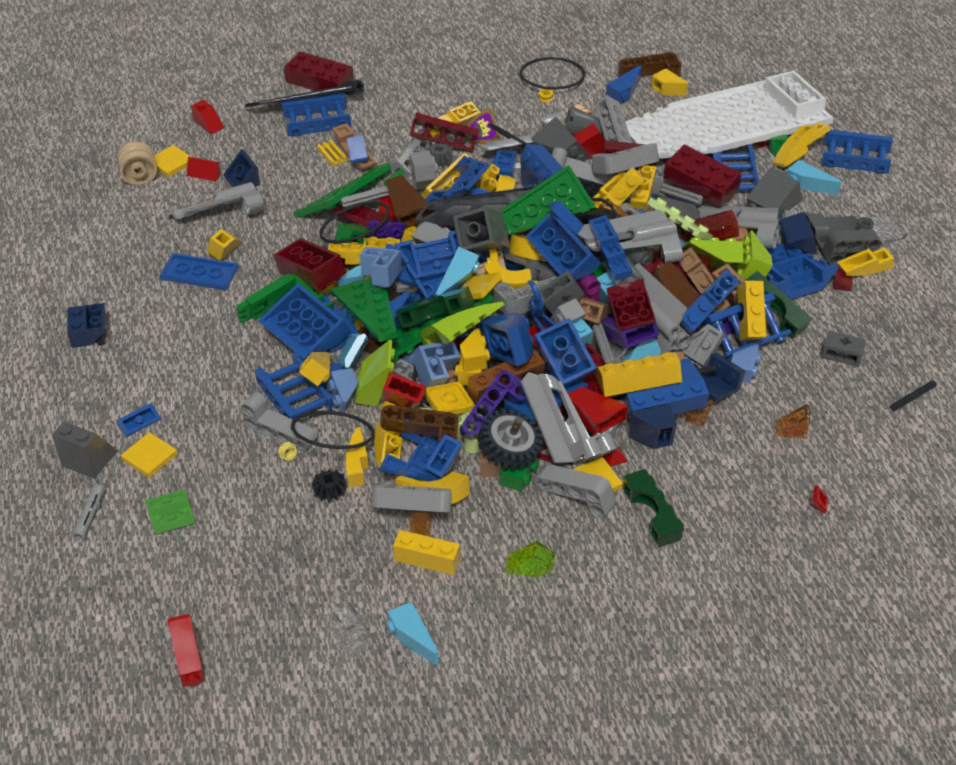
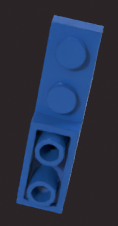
M726 269L688 307L680 324L691 334L740 281Z

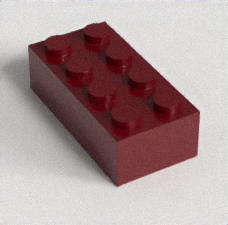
M301 51L283 67L285 82L314 91L341 86L346 81L354 80L353 66Z
M685 144L665 163V179L689 192L701 195L703 199L720 208L740 188L742 173Z
M303 238L297 239L273 255L279 273L283 275L287 273L290 275L295 274L310 288L317 291L325 289L329 284L339 280L341 276L347 273L339 254Z

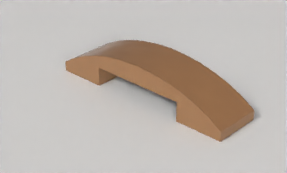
M346 123L332 128V131L343 152L351 160L347 138L354 137V132ZM368 152V160L353 164L357 168L364 170L377 165V161Z
M692 248L683 253V261L678 262L702 294L715 280ZM727 298L713 310V313L731 307Z

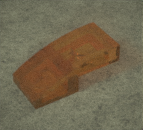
M709 398L707 407L688 411L685 421L704 426L715 400Z

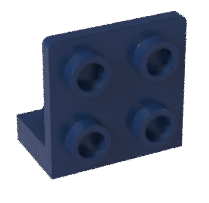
M716 352L711 354L708 365L716 364L717 371L701 376L708 389L709 398L719 401L741 389L746 370Z

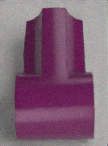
M592 273L588 277L577 279L585 294L583 297L600 301L599 290L601 283Z

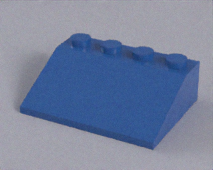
M525 145L520 158L522 188L530 184L533 186L535 184L539 185L563 169L560 163L543 145Z
M299 283L258 320L259 323L304 361L311 352H324L338 345L351 332L340 316Z
M689 358L680 360L682 382L621 394L624 403L627 405L629 418L631 417V412L638 409L654 408L658 405H670L673 414L707 407L709 399L708 389L703 377Z

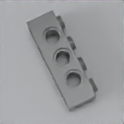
M608 95L604 96L595 104L606 141L632 143L620 103Z

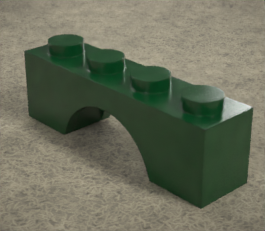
M757 271L744 280L763 281L764 295L773 292L776 299L770 305L780 316V330H791V333L788 335L789 338L793 340L807 329L812 318L765 276Z
M469 286L404 304L395 312L401 328H405L438 315L456 314L469 309L475 302Z
M646 469L624 475L622 489L630 502L645 504L656 513V516L651 519L650 534L660 548L682 540L683 523L675 516L673 507L666 502L662 490L657 488L653 476L649 475Z

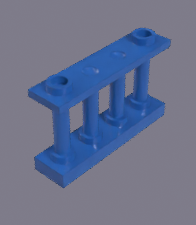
M345 93L282 102L284 118H290V122H286L288 137L332 131V128L346 123L352 128L350 114H344L343 112L344 109H347ZM337 111L338 115L328 117L327 112ZM321 113L322 118L313 119L312 114ZM305 115L306 120H296V116Z
M830 130L825 134L823 146H829V149L823 152L821 165L889 174L891 159H886V153L891 151L893 137ZM835 147L845 148V153L835 152ZM852 149L862 150V156L853 155ZM869 151L879 152V158L870 157Z
M748 144L747 153H711L710 157L724 164L722 160L747 159L748 163L724 164L734 170H750V173L741 174V180H752V184H740V188L737 191H752L759 183L755 163L756 153L752 150L751 144Z
M773 292L764 295L765 316L774 335L750 344L748 341H740L742 347L734 350L727 335H725L722 340L726 351L723 355L724 358L731 361L733 353L755 344L761 347L772 342L779 344L787 340L786 336L791 333V330L788 329L781 332L770 309V303L776 299ZM738 304L708 315L703 321L704 327L710 324L726 334L722 324L723 321L728 320L732 323L740 340L738 318L744 314L743 304Z
M295 352L292 353L293 364L270 374L265 373L262 367L254 370L257 384L281 415L294 419L298 415L307 413L322 405L328 411H333V397L331 393L326 392L321 384L319 386L315 385L302 374L280 385L273 383V380L296 370L299 372L304 360L299 358ZM303 382L309 385L308 388L288 397L283 396L281 393ZM314 393L319 398L297 409L295 407L292 408L290 405Z

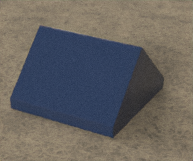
M241 148L223 175L232 187L252 182L254 187L260 185L258 167L245 150Z
M804 212L782 218L778 221L788 246L812 254L817 253L815 236Z

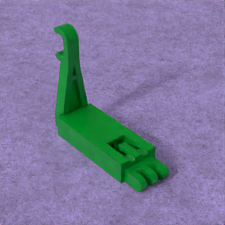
M287 273L236 306L239 322L243 323L250 318L254 321L261 318L297 283L322 303L324 301V294L318 295L297 275ZM334 301L323 303L331 310L334 308Z

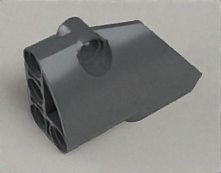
M804 212L814 233L815 241L829 265H837L838 261L867 249L874 252L882 245L878 235L872 230L874 221L870 218L861 217L858 220L853 215L823 217L820 213L809 214Z
M502 251L504 262L525 267L524 269H530L532 280L537 281L539 277V281L559 276L549 262L532 260Z

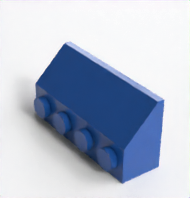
M553 211L526 235L529 241L559 275L568 270L575 280L585 278L602 264Z

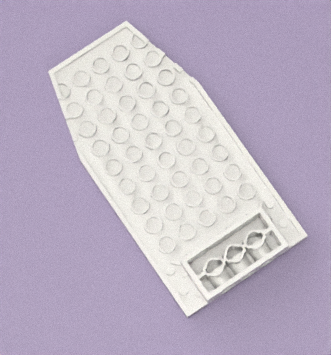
M795 71L766 77L763 81L667 104V107L664 109L662 107L657 108L656 112L652 114L647 112L643 114L642 118L635 117L626 121L632 143H656L659 159L671 158L684 144L703 154L722 152L760 141H767L772 137L793 134L804 124L811 126L816 123L832 124L833 117L825 111L826 98Z

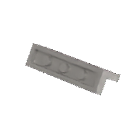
M421 128L417 133L421 134L425 131ZM413 137L392 162L390 170L394 172L398 168L404 169V173L410 176L411 169L409 170L404 162H410L409 153L426 151L421 149L420 143L425 144V149L429 148V144L434 145L435 143Z

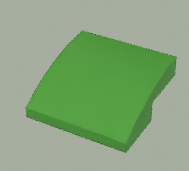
M185 489L145 500L155 535L196 523Z

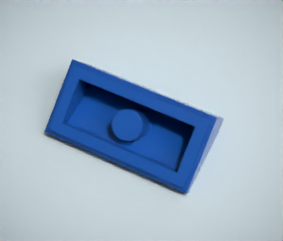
M560 200L548 204L549 208L577 235L584 225Z
M151 402L118 419L116 424L127 437L161 420Z

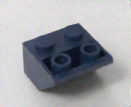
M105 303L67 308V333L72 348L90 346L106 331Z
M658 405L654 408L638 409L631 412L628 437L652 449L672 446L677 422L671 406Z

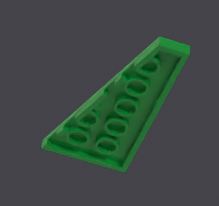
M389 162L367 171L362 176L349 181L348 184L340 186L321 196L320 199L310 202L306 205L307 207L294 211L295 216L300 217L313 212L319 214L325 209L328 211L335 208L336 203H341V198L357 194L356 191L365 189L367 187L366 184H372L377 181L376 178L387 175L386 172L391 169Z
M567 165L500 210L504 215L508 236L536 227L552 211L548 204L558 200L574 216L598 210L570 165Z
M370 278L362 281L357 280L350 284L330 289L331 295L336 297L340 304L343 303L346 310L357 320H360L361 324L367 327L379 342L398 338L386 288L372 285V279Z
M492 291L482 299H475V304L470 308L492 302L494 300ZM442 314L413 326L399 327L397 330L398 338L391 339L392 348L395 349L392 361H398V356L405 351L408 354L414 351L413 348L421 342L423 344L421 330L451 315Z

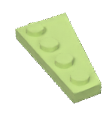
M659 197L657 200L649 199L648 205L656 210L660 209L665 216L668 215L669 219L679 225L682 224L681 227L693 233L694 236L700 237L703 240L712 238L713 235L708 233L709 229L701 224L697 226L694 224V219L687 215L683 217L680 215L681 211L673 206L671 208L667 207L666 201Z

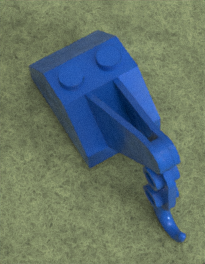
M528 280V284L531 286L534 294L531 296V300H529L528 315L539 332L535 334L534 339L549 374L558 381H561L565 387L596 372L597 367L570 318L556 324L543 313L542 307L545 304L538 287L532 280Z
M518 313L490 316L477 323L476 327L456 337L457 339H466L475 329L479 328L480 332H484L489 355L515 366L526 363L534 353V342L528 329L529 321L524 315Z

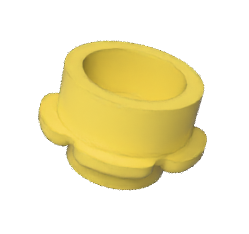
M289 441L284 442L278 449L279 457L287 461L294 459L297 455L295 444Z

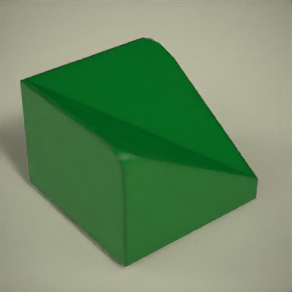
M784 134L770 138L769 152L774 157H776L788 137Z

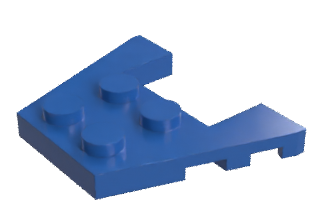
M402 432L401 436L419 445L408 462L387 454L379 469L383 472L423 481L442 479L424 469L435 451L438 441L435 443L428 435Z

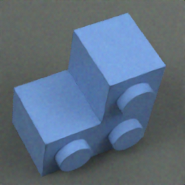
M366 247L360 254L361 273L371 277L372 285L382 288L390 287L403 270L401 250Z
M454 341L445 345L442 342L419 346L412 359L422 385L432 387L445 384L449 378L447 370L454 368L460 355Z

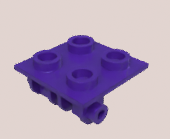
M371 220V222H368L367 227L372 229L380 222ZM386 221L376 231L370 233L369 237L380 239L395 238L400 239L401 242L406 223Z

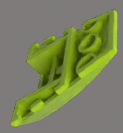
M503 301L485 304L448 316L420 331L423 345L442 342L445 345L505 304Z

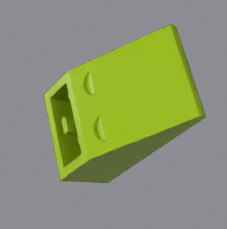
M750 231L748 236H744L742 240L743 263L734 268L735 272L743 280H746L757 271L766 277L773 266L772 256L755 233Z
M695 237L681 246L683 253L692 248L703 264L713 270H717L726 264L734 269L743 263V241H736L735 238L719 241V238L702 240L700 237Z
M388 340L361 362L357 375L358 386L355 403L378 406L380 400H383V387L389 377L388 374L393 372L394 363L391 362L395 349L392 348V340Z

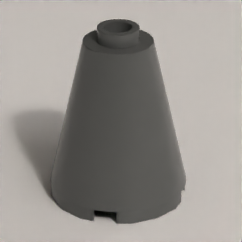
M569 107L565 119V127L572 136L594 123L602 137H604L599 118L576 107Z

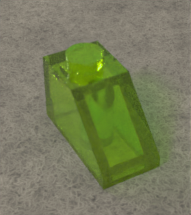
M537 540L507 555L505 573L540 577L553 570L555 553Z

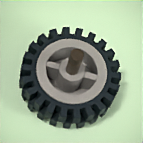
M501 409L500 413L498 410L494 411L493 414L490 413L480 428L477 442H479V449H483L481 452L483 456L489 454L487 457L489 462L493 459L496 460L495 466L498 467L499 463H502V469H507L508 465H510L511 470H515L517 466L521 470L524 466L527 468L535 461L543 444V440H541L543 436L542 433H539V426L534 427L536 424L534 420L528 422L530 418L528 415H525L524 418L520 417L522 414L520 411L514 415L513 409H509L508 413H506V409Z

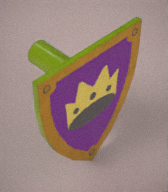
M491 108L475 115L467 125L479 129V134L475 140L476 143H487L488 141L501 139L500 133L488 125L492 123L497 126Z

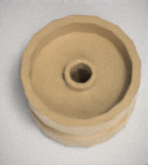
M131 142L119 150L117 156L121 177L125 182L139 185L152 181L156 176L157 167L153 150L149 145L142 142Z

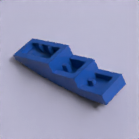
M607 216L589 220L596 242L614 280L632 276V268L626 260L618 235Z

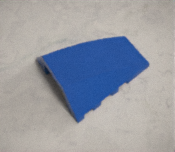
M463 156L454 166L461 175L450 189L432 191L425 200L429 202L465 196L488 170L490 164Z
M456 230L448 232V238L417 245H414L413 240L395 244L397 250H401V257L425 298L435 296L459 247ZM464 282L456 289H460L466 282Z
M785 243L777 245L775 249H767L772 256L773 265L767 277L774 286L790 299L823 290L838 270V265H828L826 260H816L812 254H802V250L788 246Z

